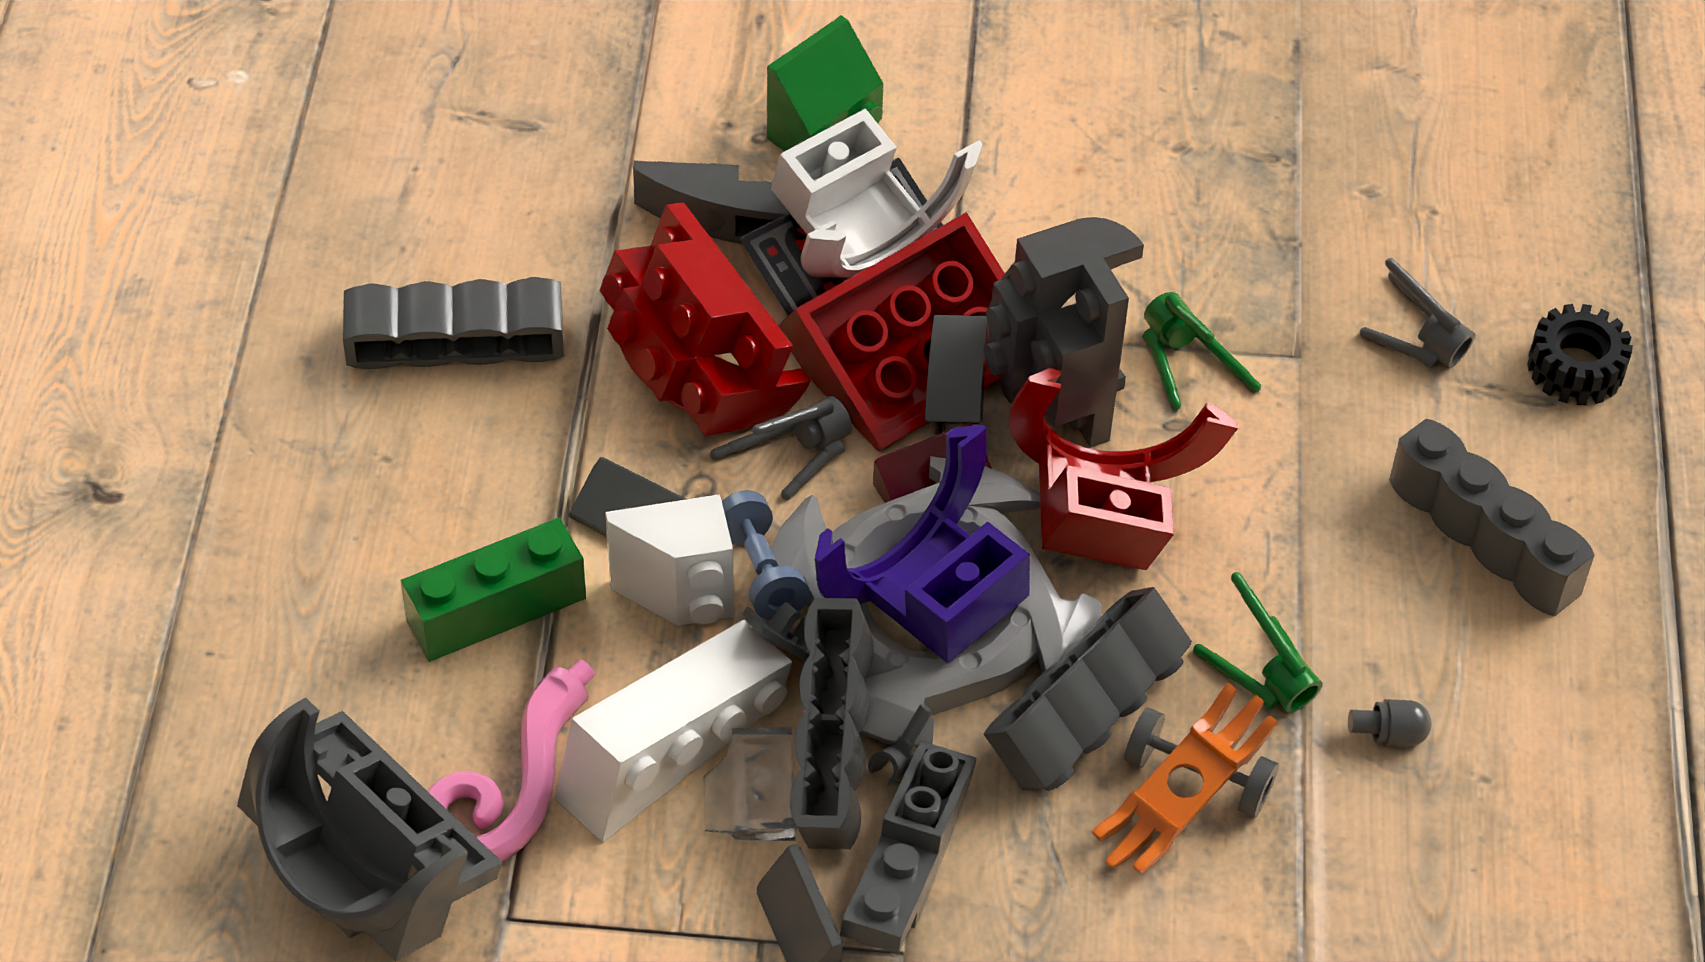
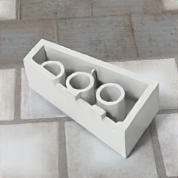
M742 620L571 719L555 799L602 843L605 842L762 716L775 711L786 697L787 688L785 686L792 661L767 639L751 630L748 623Z

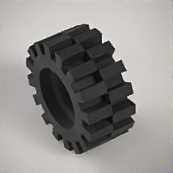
M1567 304L1564 305L1562 314L1557 308H1554L1548 312L1547 319L1545 317L1540 319L1534 333L1527 365L1528 371H1533L1531 378L1536 385L1545 381L1542 390L1545 394L1551 396L1556 390L1560 392L1558 401L1568 403L1569 397L1573 396L1577 397V405L1586 406L1589 396L1592 397L1595 404L1604 402L1606 394L1612 397L1617 393L1618 387L1622 385L1632 355L1633 345H1629L1631 341L1629 331L1621 332L1623 323L1618 318L1612 322L1607 321L1610 312L1601 308L1598 315L1590 313L1592 305L1582 304L1580 312H1575L1574 305ZM1580 348L1590 352L1598 360H1576L1565 354L1561 349Z

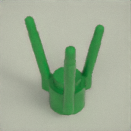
M1174 292L1161 294L1146 307L1144 319L1150 328L1143 333L1142 337L1152 350L1172 409L1179 410L1181 408V401L1163 345L1181 348L1188 345L1195 337L1253 392L1261 390V384L1214 338V334L1192 313L1179 294Z
M1234 572L1231 575L1233 584L1279 653L1262 670V675L1266 678L1265 685H1262L1202 644L1194 645L1193 651L1218 671L1252 694L1259 696L1264 700L1263 705L1267 710H1271L1280 704L1286 712H1296L1318 695L1323 687V683L1301 658L1277 618L1269 616L1239 572Z

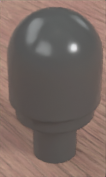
M1385 699L1383 702H1376L1373 710L1351 709L1348 714V730L1350 733L1372 734L1374 742L1382 743L1383 746L1412 747L1419 745L1428 737L1432 727L1431 716L1428 710L1422 704L1412 700Z

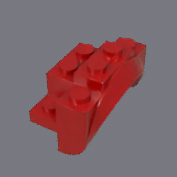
M684 202L667 204L665 206L650 246L614 250L599 290L605 301L614 310L607 329L614 341L620 346L631 369L652 390L660 402L666 401L668 404L687 412L703 434L708 436L753 428L756 424L782 416L803 396L811 382L803 369L783 371L793 348L792 343ZM731 353L739 365L715 355Z

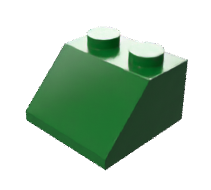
M842 15L767 66V139L784 152L863 109H866L877 123L882 120L884 83L849 20Z

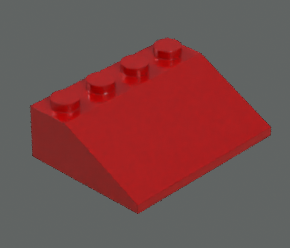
M965 212L796 308L778 326L792 343L793 348L791 352L809 379L826 397L833 396L843 404L849 414L851 423L879 452L928 423L925 421L934 315L986 316V311L992 299L993 283L1000 281L1005 273L968 213ZM988 369L985 372L984 389L999 381L1000 375L994 376Z

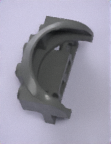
M1098 217L1076 219L1017 238L1015 261L1002 279L993 283L992 299L986 311L989 338L988 343L983 347L987 367L994 376L1000 375L1002 391L1007 401L1011 404L1029 376L1048 368L1060 370V376L1055 383L1061 384V389L1049 405L1045 415H1048L1055 427L1069 423L1072 429H1079L1090 448L1110 441L1116 392L1124 389L1126 376L1120 369L1129 297L1111 269L1141 259L1144 244L1131 230L1115 221ZM1076 293V303L1062 307Z
M304 698L279 714L256 740L249 755L237 806L258 826L261 842L272 868L286 888L297 899L329 921L335 923L349 938L359 933H367L396 962L440 938L452 903L496 880L502 861L348 715L341 711L317 722L320 710L307 698ZM318 775L331 786L327 801Z

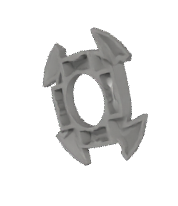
M930 456L929 478L937 484L861 512L832 532L833 543L840 538L845 541L847 568H856L871 563L891 550L907 535L932 501L942 479L946 458ZM984 466L977 490L956 525L969 535H972L988 521L1030 554V596L951 662L946 663L934 652L910 649L893 641L880 630L873 620L868 603L860 604L871 630L874 643L872 663L869 671L863 678L869 692L870 707L866 724L860 733L861 735L894 745L899 736L903 734L920 704L929 707L933 711L932 716L1003 691L1024 678L1026 669L1036 659H1038L1041 671L1044 673L1059 661L1063 653L1079 637L1095 626L1101 617L1102 602L1084 593H1081L1075 602L1060 599L1023 534L1003 515V513L1040 508V493L1008 474ZM814 495L807 497L785 521L771 546V551L778 566L794 567L803 575L809 588V599L806 603L808 609L815 598H824L817 586L815 554L819 535L826 530L820 512L818 499ZM929 717L913 748H917L920 741L933 744V718Z

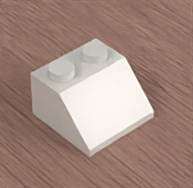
M720 494L605 512L611 590L676 626L693 623L710 624L719 619L734 617L733 547Z

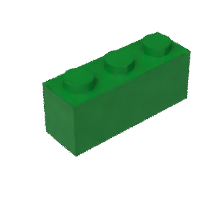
M560 517L400 580L406 621L428 662L586 599L584 558Z

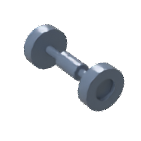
M750 490L739 491L729 495L722 500L731 543L733 545H744L758 574L749 590V598L756 613L761 618L771 621L784 603L790 604L800 612L809 599V588L799 570L791 566H778L764 536L771 527L773 520L772 511L766 499L760 493Z

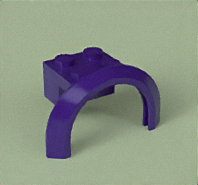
M984 425L953 428L945 434L946 462L938 489L918 522L891 550L869 564L856 568H847L845 541L840 538L833 543L832 531L827 528L819 535L815 554L817 586L824 598L857 599L859 604L871 601L946 663L951 662L1030 596V554L988 521L972 535H969L956 525L971 502L983 474L987 452V431Z

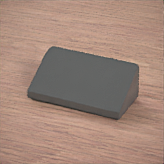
M600 457L588 475L569 514L571 519L607 536L605 512L686 500V498L604 457Z
M797 844L790 845L784 850L757 886V896L786 962H842L843 941L801 847H798Z

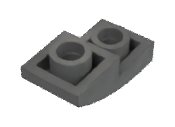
M934 315L927 378L926 422L983 424L985 372L988 371L983 347L988 343L989 338L986 316Z

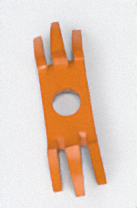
M1230 683L1224 686L1208 711L1193 724L1190 733L1136 792L1132 791L1111 816L1092 830V833L1102 841L1132 822L1135 813L1140 816V819L1128 835L1105 860L1106 864L1114 869L1128 860L1152 840L1156 830L1161 835L1133 864V869L1142 874L1170 850L1173 842L1183 829L1241 766L1248 764L1278 724V721L1269 715L1237 751L1233 750L1264 704V700L1255 695L1228 725L1214 735L1212 732L1222 719L1236 694V688ZM1181 767L1195 769L1203 779L1201 790L1196 795L1188 798L1173 794L1168 787L1167 781L1174 770Z

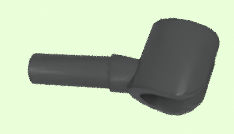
M920 704L896 743L873 754L869 759L868 769L870 773L881 770L888 761L892 763L893 775L887 785L903 779L913 757L911 751L915 745L914 743L933 712L929 707Z

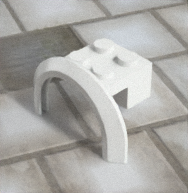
M866 109L781 153L771 190L807 234L801 254V264L804 270L814 277H853L927 235L947 216L966 190L982 147L981 141L978 140L954 154L943 182L921 208H919L889 171L897 147Z

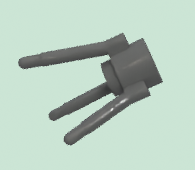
M1393 258L1386 259L1385 266L1390 270L1388 278L1429 317L1418 334V339L1424 342L1423 347L1420 348L1367 327L1360 329V335L1377 342V344L1416 358L1429 369H1432L1438 361L1448 368H1452L1470 349L1475 340V333L1448 313Z
M828 396L807 408L754 425L752 434L711 450L710 457L712 459H719L795 431L799 442L806 449H813L815 447L821 451L782 490L781 496L787 500L802 488L830 459L845 451L841 439L851 433V420L843 404L835 397Z

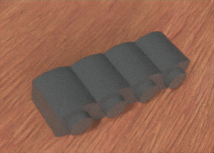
M529 277L508 284L486 279H476L454 286L423 281L400 288L370 283L344 290L343 346L346 365L361 369H381L400 363L418 367L445 365L453 361L481 365L498 363L509 358L523 362H545L564 356L561 282L547 278Z
M1425 419L1399 438L1389 480L1395 492L1404 501L1419 510L1430 513L1436 526L1445 535L1460 544L1471 547L1477 560L1490 572L1503 579L1513 581L1520 596L1537 610L1556 616L1582 595L1595 555L1589 543L1578 532L1565 524L1551 520L1548 511L1536 498L1521 489L1509 486L1503 473L1494 464L1479 455L1467 452L1461 439L1446 426L1436 421Z
M1155 587L1132 590L1115 602L1099 618L1094 627L1079 637L1063 653L1057 663L1042 673L1026 689L1020 699L1005 709L988 726L983 735L1023 790L1044 788L1046 791L1053 790L1064 784L1074 774L1075 770L1072 765L1082 753L1086 754L1098 749L1110 738L1111 731L1109 728L1118 717H1124L1135 712L1147 701L1146 691L1152 686L1154 681H1160L1171 676L1183 665L1184 661L1181 657L1188 650L1192 641Z
M815 598L807 611L804 624V637L810 655L801 672L799 689L801 701L806 711L800 719L795 735V753L801 770L798 772L792 785L790 809L793 821L808 848L851 849L858 837L861 826V807L855 791L862 780L866 758L864 745L859 734L862 732L869 714V692L863 678L866 676L872 663L874 643L871 630L857 599Z

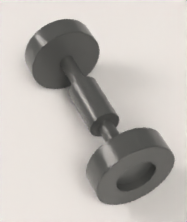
M1149 707L1144 709L1129 738L1124 761L1143 768L1154 748L1170 755L1178 746L1159 738L1165 714ZM1261 756L1250 776L1238 771L1232 775L1229 781L1245 787L1239 802L1238 811L1254 818L1259 815L1275 781L1279 763ZM1184 767V768L1189 769V770H1191V771H1193V772H1195V773H1198V772H1197L1195 769H1193V768Z

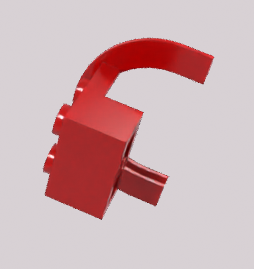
M1048 368L1029 376L1011 405L1009 425L1014 441L1019 448L1039 464L1042 549L1147 570L1174 535L1171 487L1152 484L1151 482L1180 476L1210 461L1225 447L1237 431L1238 423L1218 406L1206 403L1193 422L1184 431L1163 443L1130 451L1090 449L1074 444L1059 436L1051 429L1044 418L1049 405L1061 389V384L1055 383L1060 376V370Z

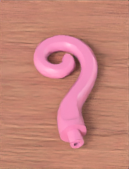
M578 659L568 670L559 666L554 667L539 682L526 703L520 732L521 791L517 804L510 815L498 827L486 834L476 836L501 861H505L520 851L536 834L545 818L555 780L557 736L567 721L588 700V694L584 686L595 676L591 666L581 659ZM454 772L442 777L427 790L446 809L454 801L462 798L476 801L473 819L475 826L480 829L491 827L499 818L504 806L502 793L496 783L486 775L476 772Z

